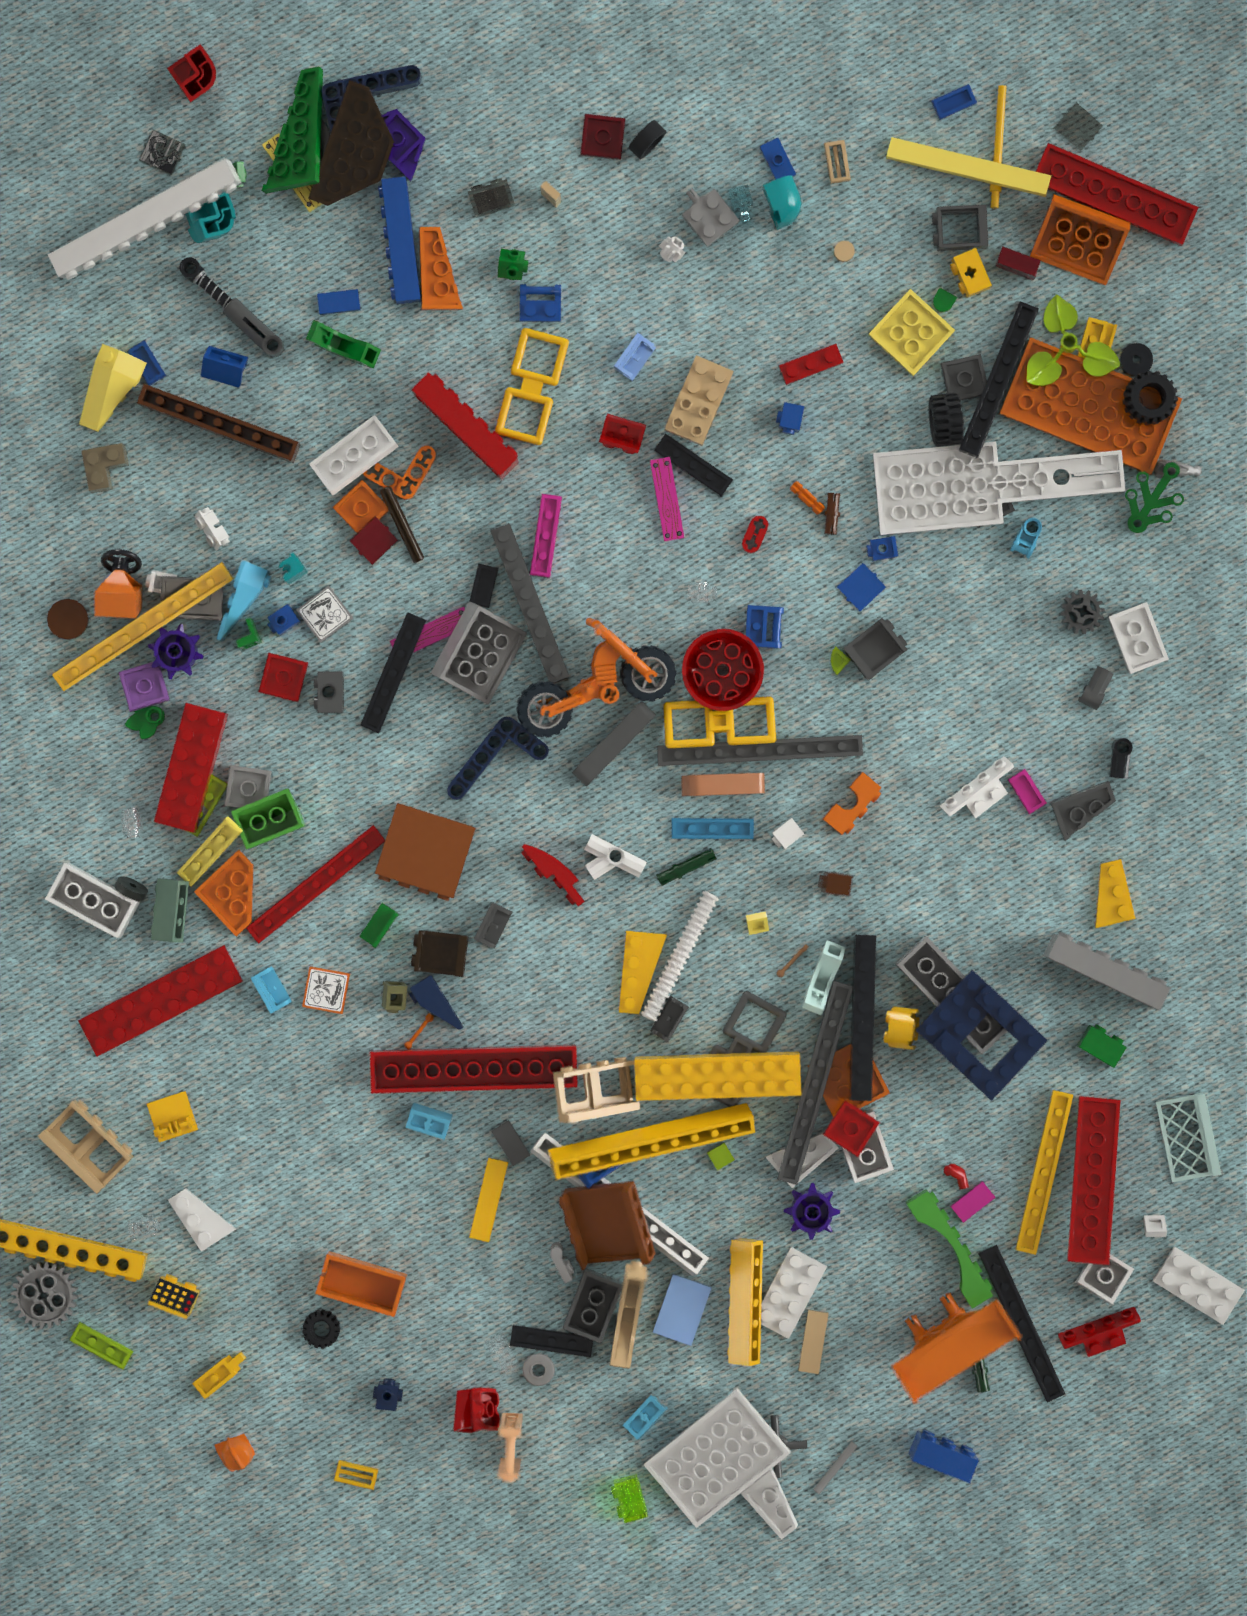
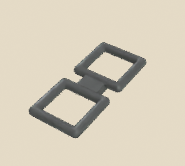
M749 991L743 992L723 1028V1033L734 1040L728 1050L720 1045H714L710 1054L750 1053L752 1050L758 1053L767 1052L787 1016L786 1012ZM748 1001L777 1016L761 1045L733 1030ZM741 1098L714 1099L731 1107L737 1105Z

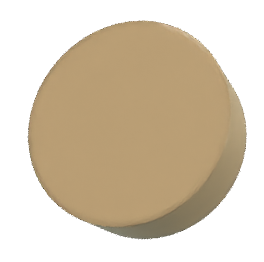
M840 241L834 248V256L840 262L850 261L855 253L854 246L849 241Z

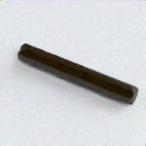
M387 486L381 489L380 493L412 561L417 563L423 560L422 551L392 488Z

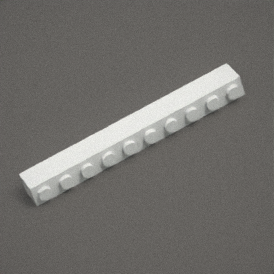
M224 158L48 254V257L58 277L66 278L67 280L72 279L78 275L77 272L80 270L91 269L95 266V262L111 258L113 256L112 253L115 251L126 250L131 246L130 243L146 239L150 232L161 231L166 227L165 224L181 220L185 213L189 211L190 213L196 212L201 209L202 204L218 200L220 194L233 192L237 189V185L241 184V181L232 162Z
M544 1133L530 1152L551 1167L548 1149L561 1147L562 1145ZM578 1175L565 1178L575 1187L585 1186ZM603 1178L594 1185L611 1183L607 1179ZM642 1207L653 1246L690 1275H697L709 1258Z

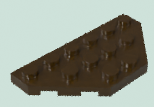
M349 80L320 163L319 184L312 186L308 199L329 206L381 181L394 140L369 87Z

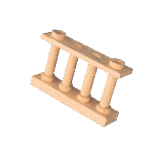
M502 1413L499 1436H504L506 1440L505 1458H500L497 1478H502L504 1482H514V1479H519L521 1459L515 1458V1440L521 1434L523 1413Z

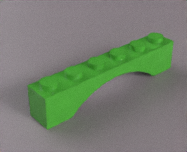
M925 1189L907 1200L906 1204L918 1222L940 1232L952 1245L960 1266L961 1279L959 1289L973 1309L993 1296L990 1292L993 1287L987 1278L985 1280L982 1279L979 1274L982 1272L980 1266L976 1261L972 1263L969 1255H971L970 1250L966 1244L961 1245L958 1238L961 1236L955 1226L951 1228L947 1223L950 1218L944 1209L939 1210L936 1205L939 1201L933 1191L929 1193Z

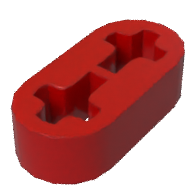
M755 516L751 520L742 541V548L745 552L755 553L760 548L768 529V521L765 517ZM762 520L765 528H760L758 534L754 533L756 526L753 525L754 521ZM754 535L756 536L754 543L757 544V547H752L750 550L745 542L746 540L750 541Z

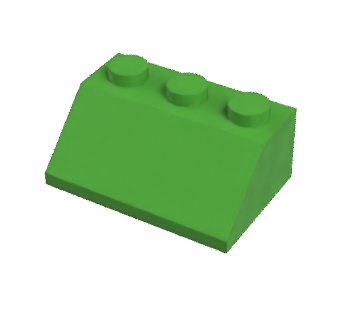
M289 788L231 811L235 823L243 830L240 835L246 850L306 827Z

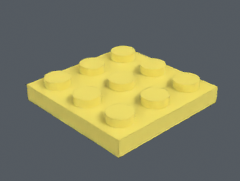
M910 289L868 335L907 372L914 376L955 332V329Z

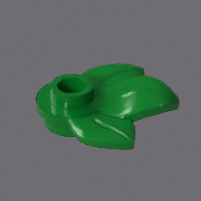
M158 706L136 710L126 721L125 726L131 730L140 731L141 739H148L155 734L157 726L164 722L165 713ZM154 713L158 714V719L156 720L151 718Z

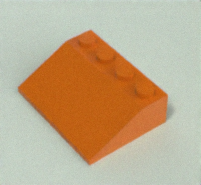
M1054 194L1030 257L1107 285L1129 233L1130 223Z

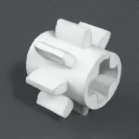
M668 236L659 245L662 248L660 251L661 257L668 262H677L685 254L682 250L684 243L677 237L670 238Z

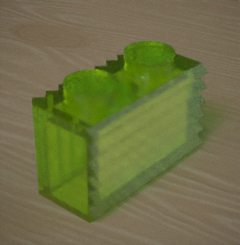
M634 1474L614 1480V1486L611 1487L613 1498H618L620 1506H617L616 1509L619 1519L623 1518L624 1523L647 1518L648 1511L638 1475Z

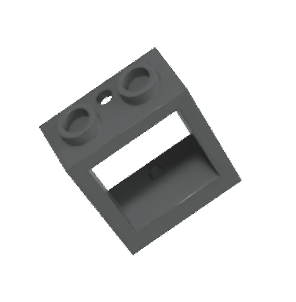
M987 204L937 207L935 213H932V225H936V233H933V245L937 246V251L972 250L974 248L987 249ZM976 214L978 242L943 244L942 215Z

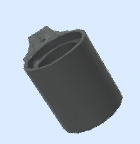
M1097 666L1088 685L1084 687L1082 696H1079L1078 701L1097 710L1104 699V692L1112 679L1113 673Z

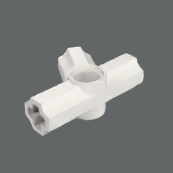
M593 834L584 849L597 856V858L585 865L594 880L614 867H618L639 878L647 863ZM611 851H620L622 857L618 862H613L610 859Z

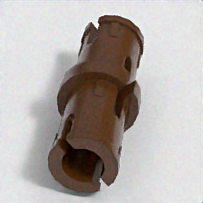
M827 493V511H824V516H826L824 534L829 535L831 533V535H837L841 494Z

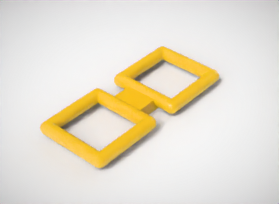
M529 328L522 329L511 374L522 377L523 382L520 390L512 387L506 388L495 432L501 436L535 445L542 444L553 400L552 398L542 396L541 391L543 384L558 385L569 345L568 339ZM528 337L560 345L552 377L520 369ZM512 396L544 404L536 436L504 428Z
M753 697L747 704L743 705H766L768 735L735 737L733 710L713 711L695 700L665 702L663 704L665 745L669 749L709 747L715 743L714 733H726L729 745L774 743L776 741L774 700L772 697ZM704 708L706 738L673 740L672 710Z

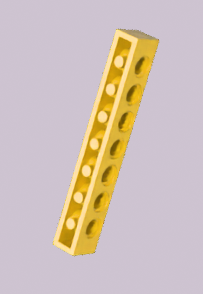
M0 1219V1231H5L8 1235L7 1241L0 1239V1248H4V1252L11 1254L21 1252L25 1253V1257L34 1259L39 1256L45 1258L44 1261L49 1263L60 1261L64 1262L65 1266L71 1268L82 1266L88 1272L95 1273L99 1270L105 1272L104 1275L116 1277L117 1275L125 1276V1280L136 1282L137 1279L140 1280L143 1277L148 1253ZM21 1235L28 1239L26 1246L21 1245L19 1242ZM40 1240L47 1242V1250H42L39 1247ZM60 1245H65L68 1248L67 1255L59 1252ZM79 1250H86L88 1259H81ZM100 1254L108 1257L107 1264H102L99 1261ZM120 1259L127 1260V1269L119 1266Z

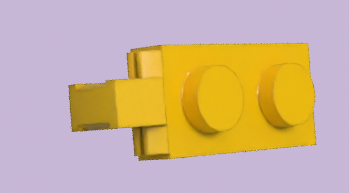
M240 1352L233 1358L230 1355L224 1357L192 1383L204 1399L208 1398L241 1369L238 1365L245 1360V1355Z

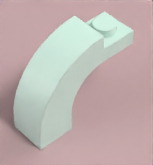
M828 940L826 941L807 987L802 1008L822 1015L846 947Z

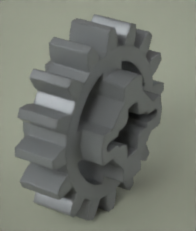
M1078 590V595L1074 592L1070 593L1071 599L1065 597L1066 604L1060 605L1064 611L1059 613V615L1065 617L1061 622L1069 624L1066 628L1067 630L1073 627L1075 634L1079 630H1081L1082 634H1086V629L1093 632V626H1100L1098 620L1104 619L1100 613L1105 611V609L1099 607L1103 602L1096 601L1097 594L1091 597L1089 590L1085 594H1083L1082 590ZM1082 598L1079 605L1071 604L1074 600ZM1090 602L1093 604L1095 611L1091 609ZM1084 607V611L1088 615L1080 617V612H1077L1076 609ZM1069 613L1073 614L1075 618L1074 622L1071 620ZM1084 620H1093L1090 624L1082 626L1084 624Z

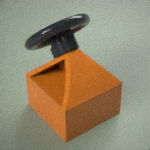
M113 549L106 551L101 556V564L111 574L95 591V616L136 618L142 611V585L129 574L139 571L142 561L138 555L128 550ZM114 555H122L126 557H115ZM107 560L113 562V565H110ZM129 563H136L134 567L129 568Z

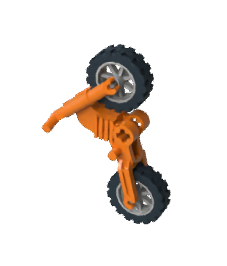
M587 618L586 624L593 627L597 636L601 635L605 640L598 644L594 650L591 662L592 676L582 679L580 684L567 691H564L559 685L550 681H539L537 684L529 685V688L522 691V695L517 701L516 711L518 719L530 734L549 738L554 734H560L562 729L565 730L567 728V723L571 721V713L574 707L585 704L595 698L601 699L607 704L615 703L619 698V690L614 686V683L617 682L616 661L620 656H622L623 660L625 659L621 664L622 669L620 671L621 682L625 689L634 698L646 702L649 700L653 702L655 699H662L666 693L672 690L671 687L672 685L674 686L676 681L675 676L677 673L674 662L664 650L656 646L643 645L641 648H629L600 621ZM649 659L656 660L657 662L650 667ZM661 665L663 673L655 672L654 670ZM635 669L640 673L639 675L634 676ZM657 676L661 677V680L656 684L654 678ZM644 677L642 685L639 686L635 680ZM647 682L653 684V687L645 688ZM545 695H550L552 697L546 699ZM539 696H542V700L534 701ZM531 704H534L537 710L530 712ZM540 713L538 722L534 721L531 716ZM544 716L548 717L549 723L541 724Z

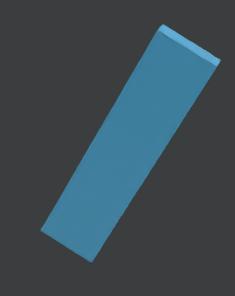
M672 818V839H754V819Z

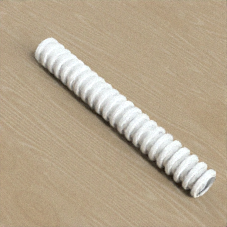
M707 891L702 892L703 896L699 898L700 902H697V908L693 910L695 911L694 914L690 915L692 917L691 920L687 921L689 923L688 926L685 925L684 927L686 928L685 932L682 931L683 936L679 937L680 942L676 943L677 947L673 949L674 953L670 955L671 959L667 961L668 965H665V971L661 972L663 974L662 977L658 978L660 980L659 983L656 982L655 984L657 986L656 989L653 988L654 993L650 994L651 998L647 1000L648 1004L644 1006L645 1010L641 1012L642 1016L651 1021L657 1022V1016L661 1015L660 1010L664 1009L662 1006L667 1003L665 1000L666 998L669 999V992L672 993L671 989L675 987L674 983L678 981L677 977L681 975L680 971L684 969L683 965L687 964L686 959L690 958L689 953L693 952L691 950L692 947L696 946L694 944L695 941L698 942L699 940L697 937L701 936L702 933L700 932L704 930L703 926L707 924L706 920L710 918V912L713 913L712 908L716 907L715 902L719 901L717 896Z

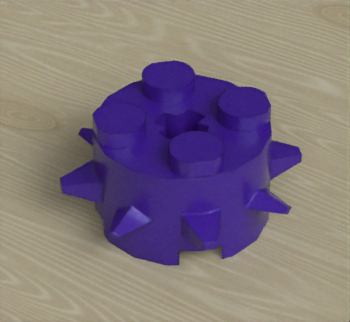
M181 623L176 631H167L163 627L159 628L161 637L156 640V643L148 644V647L154 651L156 658L151 665L152 668L162 667L166 669L168 679H172L176 672L183 671L191 676V666L194 665L196 660L203 659L204 657L198 653L196 645L200 636L185 634L183 624ZM179 646L178 649L180 650V654H177L176 657H174V654L171 653L172 649H176V647Z
M814 1183L810 1184L808 1190H804L801 1193L793 1190L794 1200L792 1201V1206L784 1209V1213L792 1215L794 1220L791 1231L794 1232L801 1229L808 1233L810 1240H813L816 1232L826 1230L831 1233L833 1231L830 1226L832 1216L840 1214V1210L833 1208L830 1203L833 1192L829 1191L823 1194L816 1190ZM809 1207H812V1208H813V1207H816V1208H815V1211H816V1214H815V1215H812V1214L808 1215V1212H809V1211H808V1208H809Z

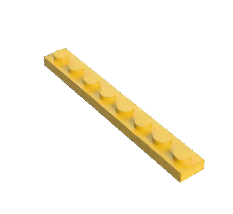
M1052 1090L1015 1248L1017 1251L1037 1254L1073 1094Z

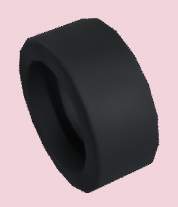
M653 120L636 135L628 148L641 160L658 145L665 136L666 130L656 120Z

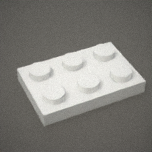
M1147 602L1108 617L1129 674L1169 660Z

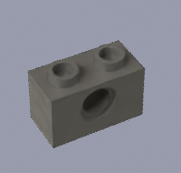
M317 671V676H314V688H318V697H314V709H318V713H344V672ZM326 687L334 689V695L331 698H326L323 694Z

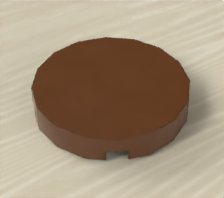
M63 599L52 605L48 611L47 622L54 635L61 639L70 640L81 636L88 627L89 617L81 603L72 599Z

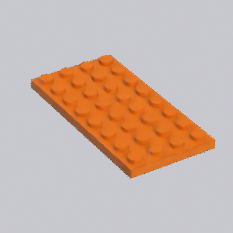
M1030 337L999 414L1094 453L1122 450L1123 465L1152 475L1182 398L1178 397V401L1175 403L1176 408L1162 422L1154 425L1139 424L1136 422V419L1129 417L1130 413L1125 412L1126 406L1125 404L1123 405V393L1133 378L1116 371L1101 377L1091 376L1083 367V358L1065 352L1056 361L1061 365L1062 373L1054 383L1045 386L1029 384L1026 381L1027 365L1032 355L1037 352H1048L1054 358L1060 350ZM1152 387L1141 389L1139 393L1141 404L1148 409H1157L1161 404L1159 392Z

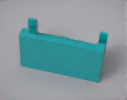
M294 552L290 554L289 558L279 564V568H283V571L287 570L288 572L283 576V579L289 585L308 573Z

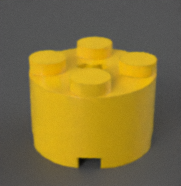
M893 1006L892 1010H887L886 1023H889L888 1031L884 1033V1043H888V1046L891 1048L915 1050L916 1045L912 1044L913 1040H918L919 1033L916 1031V1028L920 1025V1017H916V1013H919V1009Z

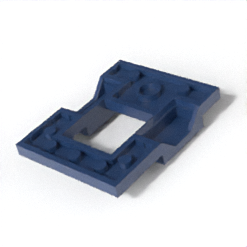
M973 970L958 983L916 1028V1031L991 1101L1048 1041ZM987 1014L991 1015L1017 1040L1014 1046L990 1071L961 1044Z

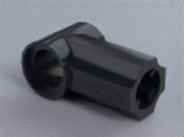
M1117 738L1112 743L1109 777L1128 779L1130 754L1133 749L1132 743L1128 739ZM1124 741L1127 749L1125 752L1120 753L1117 750V746L1120 742Z

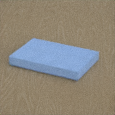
M672 1274L652 1332L691 1346L712 1287Z

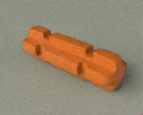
M798 481L794 482L790 490L794 494L797 493L798 497L809 508L812 507L814 513L819 515L825 506L820 501L817 502V498L806 488L803 489L801 483Z

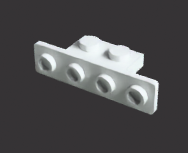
M1005 756L998 759L973 781L964 785L955 795L946 799L940 807L948 816H952L966 805L971 814L977 818L1008 794L999 779L1014 768V765Z

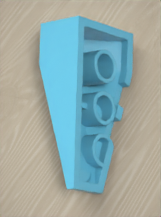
M242 560L233 584L236 592L232 593L227 603L229 612H225L217 640L223 641L261 594L264 587L267 588L269 586L271 576H269L268 570Z

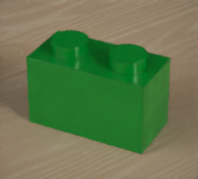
M1097 1024L1094 1027L1089 1025L1077 1046L1115 1068L1127 1048L1122 1044L1124 1040L1114 1034L1112 1037H1109L1105 1034L1106 1030Z

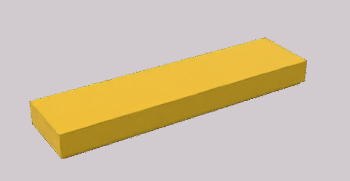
M488 1157L469 1238L485 1242L490 1241L508 1166L507 1161Z

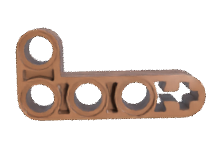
M764 773L681 776L682 796L765 793Z

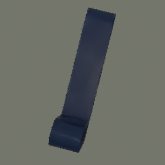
M408 65L326 83L322 88V96L330 133L336 119L331 116V113L334 110H339L349 80L367 86L370 81L377 82V87L370 89L372 95L377 96L417 87L422 81L419 68L414 65ZM409 73H416L418 76L415 80L410 81L407 79ZM396 77L398 80L396 84L389 85L387 79ZM329 90H336L337 95L329 98L327 97V92Z
M502 717L449 784L447 793L454 800L462 799L509 739L536 760H544L548 756V746L535 735L530 734L513 718ZM505 720H510L513 723V728L509 732L502 730L501 726ZM527 733L529 735L528 743L520 744L518 742L519 734ZM493 736H497L500 739V745L497 748H492L489 745V740ZM538 745L544 746L546 750L542 757H537L534 754V748ZM481 752L486 753L488 756L485 764H479L476 760L477 755ZM466 769L474 770L475 777L472 780L464 778ZM454 785L462 787V794L458 797L453 796L451 793Z

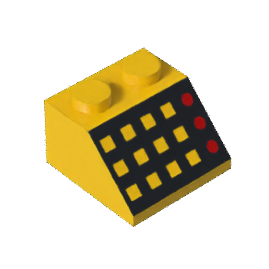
M166 1274V1277L161 1276L148 1305L187 1319L192 1313L200 1290L196 1289L197 1285L190 1282L180 1283L177 1281L178 1278L173 1275Z

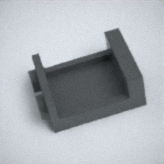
M881 618L842 649L867 681L907 651L905 647L907 642L901 635L896 636L893 632L895 628L888 619L884 620Z

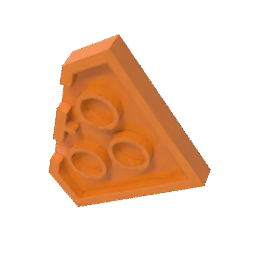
M240 849L194 891L236 937L252 923L254 864Z

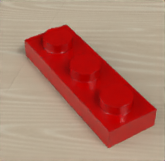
M833 344L781 364L779 368L785 384L788 385L844 362L837 344Z

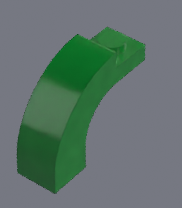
M313 320L306 340L323 350L373 369L381 352V349L368 342L344 335Z

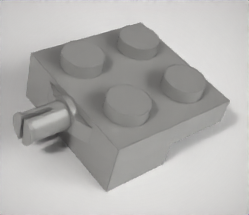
M693 188L686 193L693 204L682 213V217L706 247H709L740 222L715 189L702 197H699Z

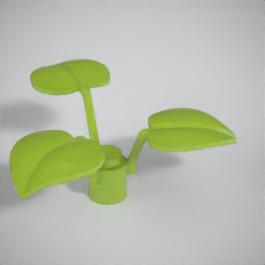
M1055 295L1048 303L1044 313V325L1051 333L1061 330L1063 334L1060 342L1061 349L1054 358L1048 352H1037L1032 355L1027 365L1026 381L1036 386L1054 383L1062 373V367L1056 361L1063 352L1072 353L1075 349L1085 356L1083 367L1091 376L1101 377L1119 368L1120 361L1116 353L1109 346L1101 342H1094L1089 344L1086 353L1077 344V337L1072 333L1065 332V330H1070L1076 325L1078 314L1072 304L1065 301L1059 295Z

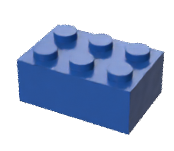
M923 1429V1432H916L908 1453L913 1462L964 1482H971L979 1462L975 1452H973V1448L964 1444L961 1447L953 1444V1440L946 1437L938 1439L934 1436V1433Z

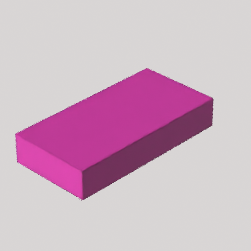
M1026 769L1007 779L1028 814L1047 804Z
M981 1181L950 1207L964 1223L996 1197L985 1183Z

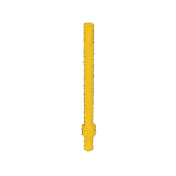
M1005 85L998 86L993 162L1002 163L1006 101ZM990 184V208L998 209L999 194L1002 192V186Z

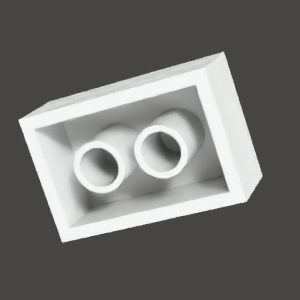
M872 1109L865 1111V1113L876 1119ZM879 1125L858 1157L842 1147L854 1183L894 1170Z

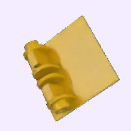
M186 1091L147 1103L155 1128L153 1130L156 1138L158 1137L159 1143L198 1130Z

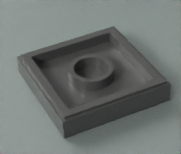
M981 354L940 363L947 393L956 392L960 401L981 397L987 382Z

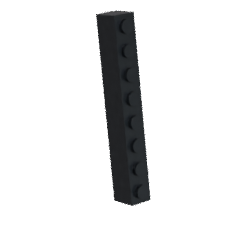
M876 935L854 936L849 1100L872 1101Z

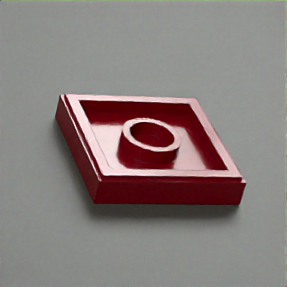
M585 114L580 155L621 160L626 118Z

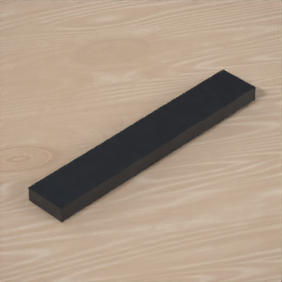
M407 612L360 726L380 733L427 620Z

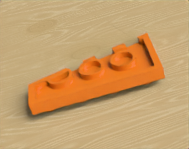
M419 227L421 310H462V303L459 299L457 285L452 274L453 271L447 256L441 228Z

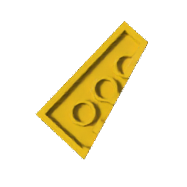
M626 931L619 1013H640L667 934Z

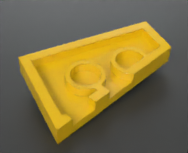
M1118 859L1101 863L1095 928L1136 919L1122 860Z

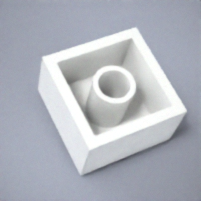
M1110 1254L1109 1265L1086 1263L1075 1283L1111 1305L1115 1302L1134 1269Z

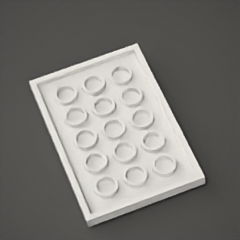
M737 1388L644 1463V1466L697 1528L787 1457L791 1451Z

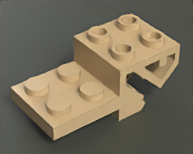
M696 355L664 430L702 446L734 371Z

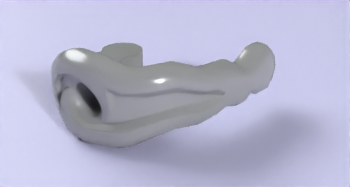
M1158 460L1154 468V474L1158 478L1163 477V468L1168 462H1175L1179 465V475L1181 476L1194 475L1199 477L1202 472L1201 467L1198 465L1192 467L1180 461ZM1173 467L1167 470L1170 475L1176 472Z

